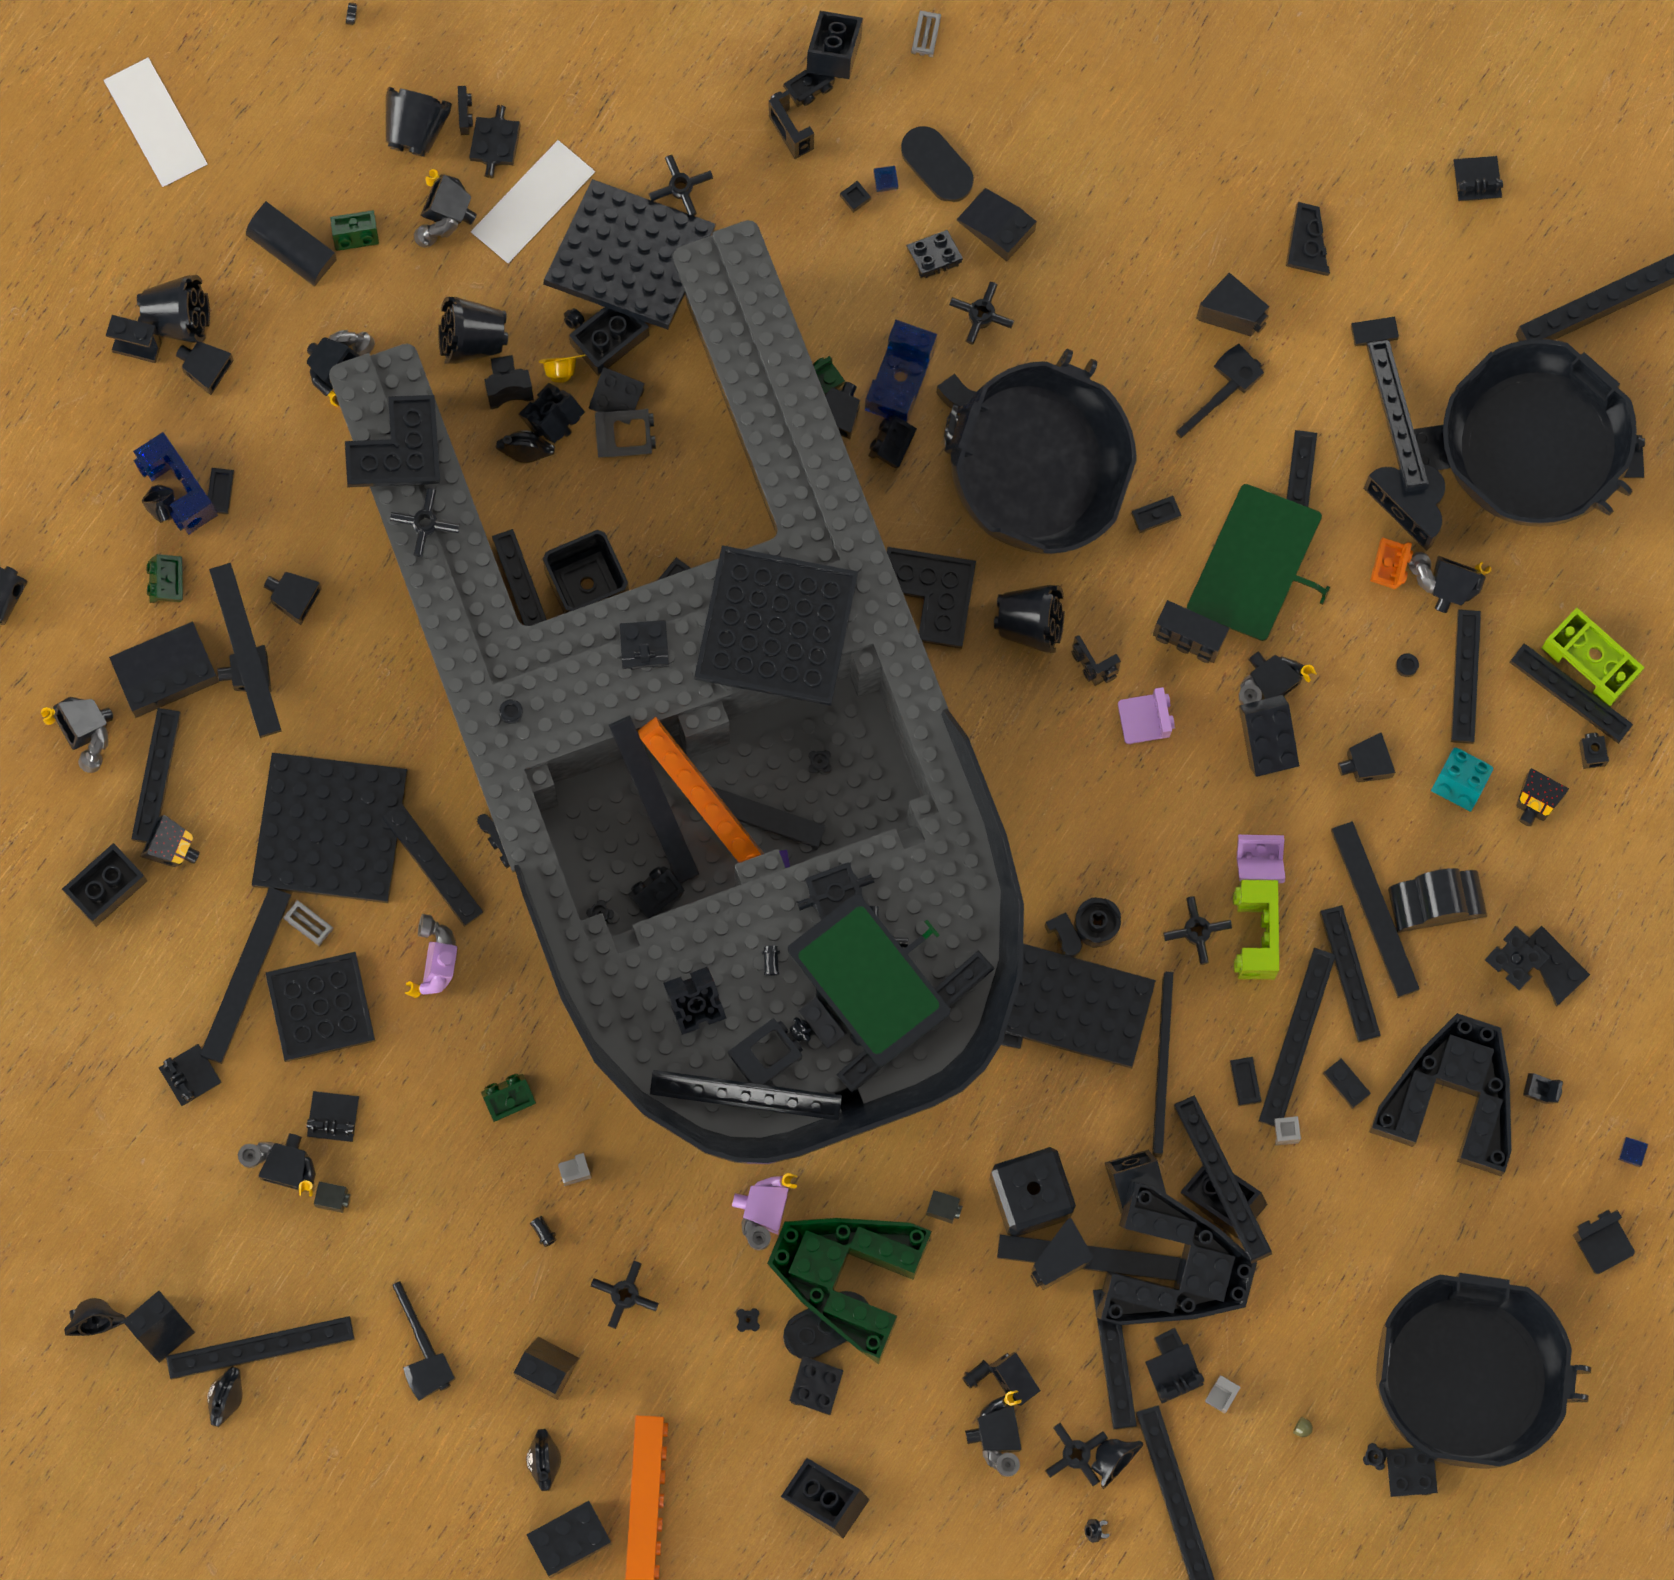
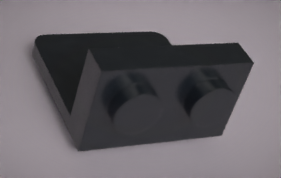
M1080 635L1074 637L1071 653L1077 663L1081 662L1083 665V674L1088 682L1092 681L1094 686L1103 681L1109 683L1117 678L1116 674H1118L1121 664L1117 654L1096 664Z
M1610 1210L1599 1214L1597 1216L1599 1220L1592 1224L1589 1220L1577 1226L1578 1231L1573 1234L1595 1274H1600L1635 1254L1634 1248L1618 1222L1622 1218L1618 1210L1612 1213Z

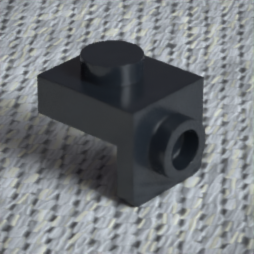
M1528 1073L1523 1096L1544 1104L1558 1103L1562 1095L1563 1081L1550 1080L1535 1073Z

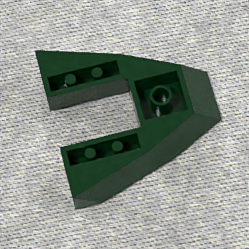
M848 1218L785 1221L767 1264L805 1306L860 1352L879 1364L895 1327L897 1315L834 1291L849 1254L914 1280L931 1239L932 1231L908 1222Z

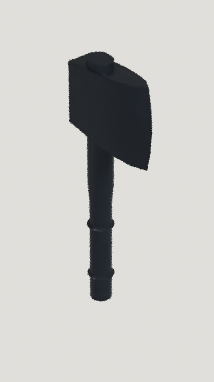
M1240 344L1235 345L1224 353L1213 366L1229 382L1205 406L1201 407L1195 415L1186 423H1183L1176 431L1179 438H1183L1188 432H1191L1192 428L1237 389L1245 393L1263 376L1264 372L1261 369V363L1257 359H1253Z
M401 1281L392 1286L425 1357L421 1361L403 1367L407 1382L413 1394L420 1401L439 1389L442 1391L451 1386L450 1382L454 1381L455 1377L444 1353L436 1355L410 1303L407 1292H405Z

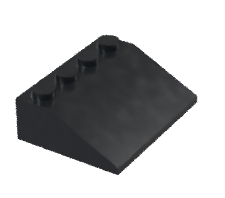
M193 621L109 657L135 718L219 683Z

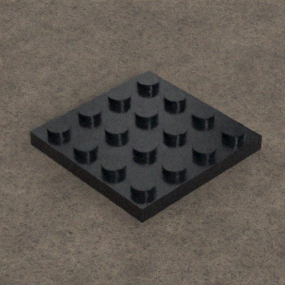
M356 952L265 972L285 1062L375 1042Z

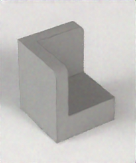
M1298 1116L1276 1118L1274 1120L1276 1131L1275 1145L1298 1144L1301 1140Z
M584 1153L575 1155V1159L558 1164L564 1186L591 1179Z
M1220 1375L1205 1402L1225 1414L1241 1387Z

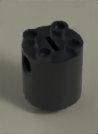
M6 566L5 569L0 567V625L6 624L28 583L26 579L17 576L18 571L9 566Z

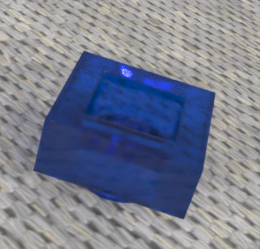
M895 166L873 169L876 192L898 189Z
M1625 1137L1618 1160L1641 1167L1648 1144Z

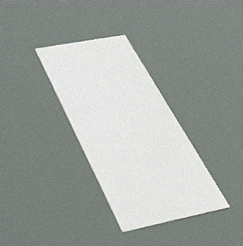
M149 58L104 79L107 88L162 187L207 165L204 156Z
M557 140L473 228L471 233L504 261L509 263L595 171Z

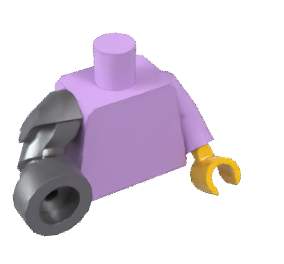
M422 914L420 917L418 936L428 938L433 934L436 936L437 942H429L423 983L421 985L411 981L406 983V986L411 987L409 992H405V994L413 998H418L421 994L442 992L451 981L454 973L457 946H455L456 941L453 932L447 926L439 925L432 915Z
M786 1173L784 1176H775L758 1181L755 1186L750 1187L748 1196L735 1193L732 1207L745 1209L741 1222L742 1233L747 1238L750 1247L754 1250H764L768 1247L771 1240L769 1231L775 1234L779 1233L788 1195V1188L784 1187L795 1189L797 1185L791 1184L790 1181L794 1177L797 1178V1175Z

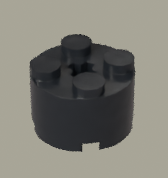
M1090 898L1084 901L1078 908L1074 920V929L1084 944L1092 948L1106 946L1116 938L1119 932L1121 913L1116 904L1109 899ZM1094 919H1095L1096 921H1099V920L1101 919V920H1102L1101 926L1098 925V924H1097V925H1094V924H1093Z

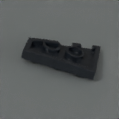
M1302 202L1296 204L1286 266L1328 276L1330 270L1329 266H1327V251L1322 235L1323 226L1320 207Z
M1541 926L1530 936L1531 938L1528 940V943L1532 947L1538 944L1551 955L1550 959L1539 971L1557 1007L1590 974Z

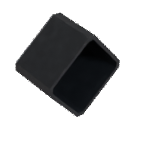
M595 530L545 552L543 557L545 574L564 614L629 591L626 576L606 533L603 531ZM585 579H590L594 582V585L591 589H583L581 582Z
M1048 1147L995 1164L991 1171L989 1181L1008 1235L1018 1237L1065 1222L1071 1218L1076 1204L1059 1153L1054 1148ZM1032 1182L1037 1183L1040 1186V1192L1036 1195L1030 1194L1027 1190L1028 1184Z

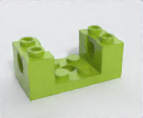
M1578 608L1547 638L1541 648L1557 663L1564 657L1596 686L1592 694L1609 707L1627 690L1645 668ZM1597 649L1601 653V658L1598 660L1592 659L1589 651Z
M1241 880L1239 886L1233 892V905H1237V912H1263L1261 914V928H1265L1263 937H1261V948H1242L1241 953L1236 954L1234 972H1238V979H1275L1279 972L1278 880Z

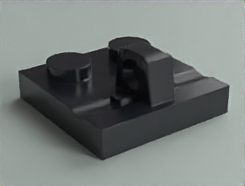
M666 620L620 623L623 669L669 667Z

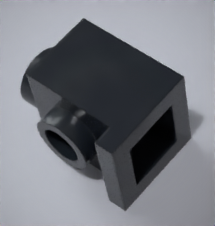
M1598 733L1584 735L1585 738H1582L1579 742L1583 769L1605 767L1609 762V757L1607 756L1604 736L1598 737ZM1596 745L1598 747V751H1593L1591 749V746Z

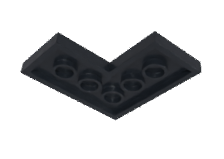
M434 395L388 396L391 439L345 441L347 488L440 484Z
M887 547V554L903 595L924 599L919 629L922 642L962 649L976 561Z

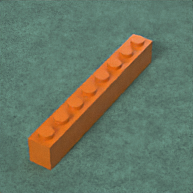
M657 717L637 730L642 742L739 863L764 854Z
M638 1415L635 1417L625 1580L659 1579L660 1565H656V1555L661 1556V1541H657V1532H662L663 1518L658 1517L659 1508L664 1507V1494H660V1484H665L666 1470H661L662 1461H666L667 1447L663 1446V1437H668V1423H664V1417Z

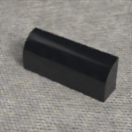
M267 201L259 208L247 226L246 236L314 287L337 260L334 251Z

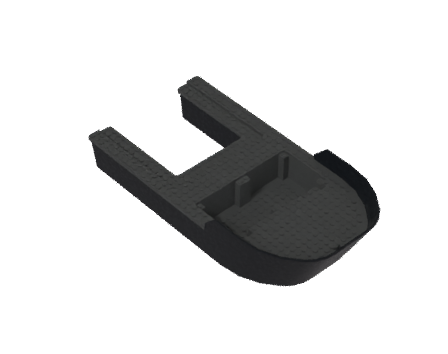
M747 220L714 231L712 236L677 248L673 254V261L685 291L690 314L776 532V536L773 539L744 550L858 571L831 706L694 679L719 559L531 626L522 625L516 617L436 401L440 484L370 487L510 868L512 873L516 872L525 904L559 996L594 1063L645 1117L703 1153L734 1163L771 1164L801 1157L933 1108L963 1092L987 1069L1002 1044L1022 978L1024 901L1008 837L971 742L948 709L760 229L755 222ZM402 344L371 356L367 353L333 366L329 373L331 384L353 441L391 439L388 396L433 395L418 352L410 344ZM431 488L436 490L432 513L435 514L439 521L460 524L459 533L436 529L434 533L426 538L423 557H417L413 554L418 533L414 530L413 525L390 521L391 512L415 516L419 510H423L427 489ZM422 519L419 525L426 527L431 523V520ZM666 620L669 667L623 669L620 623ZM509 699L518 701L523 708L521 720L514 724L504 722L499 712L501 704ZM630 715L636 730H639L653 718L657 717L711 786L825 825L826 829L819 848L817 849L740 822L765 854L739 863L696 808L689 804V799L642 742L699 871V875L680 883L685 891L648 919L635 901L628 896L632 891V886L639 881H645L650 877L649 873L657 867L661 868L664 866L674 876L675 874L621 755L609 724ZM811 751H829L831 753L829 758L831 770L828 773L824 771L810 772L811 760L808 757ZM781 850H787L790 863L788 868L784 866L779 853ZM847 862L850 863L852 871L858 879L872 874L875 883L862 887L863 899L869 907L879 906V919L894 938H908L909 946L929 929L924 923L926 920L930 922L940 935L936 938L932 934L907 954L933 988H936L978 950L994 967L992 972L950 1008V1015L883 1066L854 1093H851L836 1074L863 1052L864 1048L857 1046L851 1040L850 1035L852 1033L831 1006H827L847 1034L832 1046L826 1048L811 1028L810 1041H797L803 1049L801 1052L802 1060L794 1062L765 1085L841 1095L839 1120L650 1095L653 1070L749 1083L728 1056V1051L772 1018L777 1022L781 1020L789 1031L787 1036L791 1041L795 1039L790 1033V1027L795 1023L793 1019L798 1017L800 1020L806 1021L799 1013V1010L816 997V987L788 953V946L821 921L818 912L813 906L799 911L796 902L809 898V889L805 878ZM598 900H604L607 908L613 910L614 917L605 921L602 912L590 918L586 912ZM764 946H778L780 954H778L779 975H764V955L761 953L764 951ZM708 967L719 994L718 997L727 1019L710 1025L707 1021L699 1023L700 1029L682 1035L663 983L681 977L683 981L691 978V972ZM775 1031L770 1032L751 1047V1051L765 1068H770L790 1053V1050Z

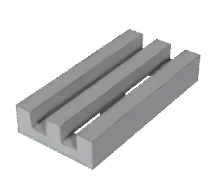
M920 10L911 51L912 54L920 53L923 56L926 54L929 57H933L941 14ZM924 16L927 17V22L920 48L917 45ZM934 18L936 21L930 49H926L931 20Z
M298 900L283 917L285 921L319 947L323 940L328 937V934L334 930L331 925ZM300 908L302 911H304L307 915H309L320 925L326 928L325 931H321L309 920H307L305 917L299 914L296 911V909ZM292 914L300 921H302L305 925H307L309 928H311L313 931H315L318 935H320V937L316 938L309 931L303 928L300 924H298L296 921L290 918Z

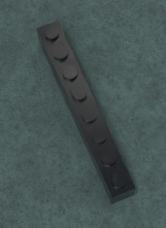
M1674 254L1520 325L1515 334L1519 341L1533 339L1556 340L1673 285Z

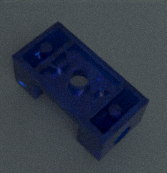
M895 320L876 380L872 381L865 399V411L885 418L897 416L908 423L935 351L938 334ZM897 372H904L907 375V379L897 381L894 375Z
M164 432L133 451L136 459L133 461L144 478L148 476L151 481H154L164 473L172 470L178 481L181 480L180 482L187 494L170 504L173 510L170 515L180 531L184 529L189 535L218 516L212 502Z

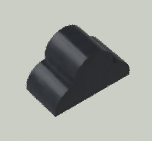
M1424 465L1429 483L1428 489L1406 492L1400 470L1394 467H1381L1374 470L1368 476L1363 489L1427 551L1433 545L1442 526V515L1438 506L1445 493L1443 476L1437 469Z
M1458 868L1435 870L1388 888L1397 933L1487 917L1477 870L1460 871Z

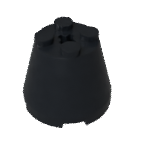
M388 87L386 92V142L388 147L401 152L406 148L413 155L425 157V153L430 152L451 112L452 103L442 100V104H440L441 102L433 98V96L401 88L398 93L394 88Z
M187 275L145 289L137 295V305L140 307L138 321L155 325L158 335L161 337L191 343L203 342L206 339L204 334L205 327L210 325L208 293H204L200 285L203 280L198 275Z
M459 297L444 298L441 305V312H444V315L441 318V325H438L440 355L446 357L445 364H458L497 355L502 352L503 345L508 344V333L504 332V324H506L507 320L506 311Z
M1045 585L999 594L997 597L999 613L994 618V629H998L999 635L1007 640L1042 652L1055 653V644L1061 642L1064 628L1065 611H1063L1062 603L1060 602V599L1064 597L1062 587L1060 585Z

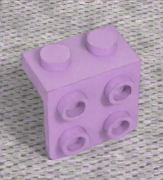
M1163 687L1154 689L1153 695L1123 699L1118 702L1124 740L1127 744L1170 737L1172 729H1175L1173 715L1169 716L1167 707L1171 706L1169 694L1164 693Z
M1238 835L1236 859L1239 881L1278 880V883L1285 882L1283 864L1284 835Z

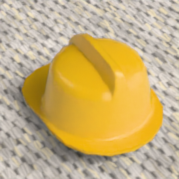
M586 355L541 359L538 362L543 363L545 374L551 381L563 383L567 382L574 375L576 359Z

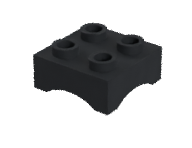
M515 369L510 374H492L487 379H484L490 409L499 408L502 404L512 400H523L526 402L534 400L528 370Z

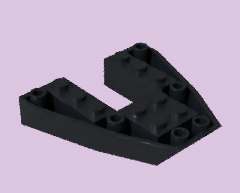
M1457 1013L1419 1051L1379 1105L1369 1132L1413 1147L1417 1142L1436 1083L1477 1097L1457 1162L1502 1176L1506 1171L1512 1151L1510 1077L1502 1031L1500 1027Z
M1130 1180L1119 1226L1124 1229L1184 1243L1185 1245L1174 1287L1107 1271L1096 1317L1121 1325L1198 1319L1245 1308L1257 1262L1251 1264L1246 1252L1222 1230L1160 1189Z

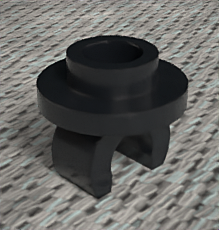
M1097 1519L1088 1520L1084 1529L1088 1540L1096 1543L1101 1539L1108 1538L1110 1535L1103 1534L1101 1526L1107 1525L1108 1522L1105 1520L1098 1521Z

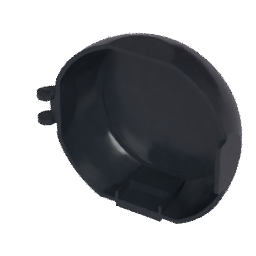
M1549 339L1514 342L1502 346L1494 352L1491 351L1456 386L1455 391L1451 394L1445 411L1443 425L1444 447L1452 473L1465 492L1486 511L1505 521L1525 526L1543 527L1573 521L1588 514L1593 509H1597L1610 516L1614 511L1606 501L1616 491L1627 496L1633 493L1629 485L1622 481L1631 464L1636 445L1637 426L1632 401L1619 389L1620 383L1585 352L1579 354L1568 343Z
M1066 349L1056 365L1045 361L1029 362L1009 368L986 382L973 395L968 404L959 407L958 412L960 416L950 445L946 446L944 450L951 455L952 477L958 496L964 508L978 526L993 538L1007 545L1040 554L1072 551L1086 546L1103 535L1118 518L1137 459L1133 432L1123 408L1104 385L1090 380V377H1092L1097 368V361L1090 359L1084 370L1069 363L1073 356V350Z
M1459 1273L1456 1277L1440 1274L1413 1288L1399 1301L1387 1318L1381 1333L1377 1356L1376 1385L1382 1406L1395 1429L1410 1445L1427 1457L1448 1465L1479 1469L1498 1468L1515 1463L1534 1453L1553 1436L1565 1418L1567 1403L1588 1402L1589 1396L1575 1393L1577 1374H1590L1591 1367L1586 1365H1570L1572 1348L1561 1321L1552 1308L1530 1288L1510 1285V1280L1466 1273Z

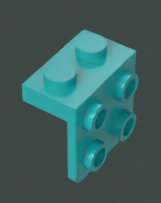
M1455 747L1452 749L1431 791L1471 812L1493 771V767Z

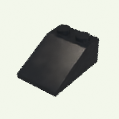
M987 188L957 218L961 225L1006 262L1035 232L1037 223L1035 219L1020 207Z
M1202 1166L1181 1190V1194L1217 1225L1239 1239ZM1234 1174L1255 1218H1257L1268 1205L1262 1192Z
M806 1458L780 1496L824 1528L843 1539L869 1502V1498L861 1489Z

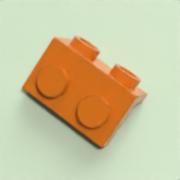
M1382 538L1370 581L1392 589H1396L1401 584H1404L1408 575L1405 569L1413 556V551L1411 550L1412 543L1401 544Z

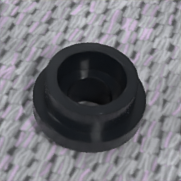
M575 308L564 313V321L571 329H577L585 321L581 312Z

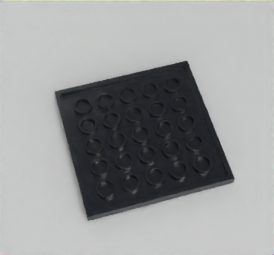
M592 179L544 278L543 285L669 330L685 295L683 285L674 265L673 254L677 248L712 236L716 224L695 216L689 217L687 213L654 201L651 202L649 199Z
M722 545L694 679L831 706L858 571Z
M272 753L252 887L267 889L271 887L283 891L388 903L398 838L384 821L383 816L399 804H403L408 770Z

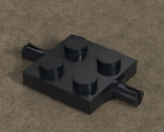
M497 105L495 117H476L469 158L470 161L482 162L487 165L484 175L487 178L489 176L494 178L495 166H514L521 124L520 121L504 119L506 107L503 105Z
M847 862L805 878L809 889V898L797 901L796 903L799 911L813 906L818 912L820 920H822L853 895L859 894L862 896V887L875 882L872 874L858 879L853 873L850 863Z

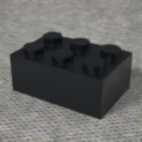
M820 11L807 52L806 72L850 79L862 38L863 18Z
M604 307L569 335V340L579 355H586L582 358L599 376L603 367L609 368L650 336L649 326L644 321Z
M1167 600L1155 625L1153 636L1163 644L1170 643L1177 646L1176 649L1182 653L1188 654L1190 652L1197 655V659L1202 662L1214 663L1226 639L1229 628Z
M1280 695L1239 705L1249 767L1254 775L1258 777L1299 767L1290 707L1284 696Z
M113 843L64 886L62 890L97 927L147 882V879Z
M590 1501L526 1534L549 1578L612 1545Z

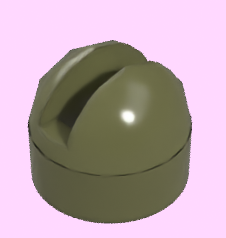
M1301 1417L1293 1433L1299 1437L1309 1436L1313 1430L1311 1422Z

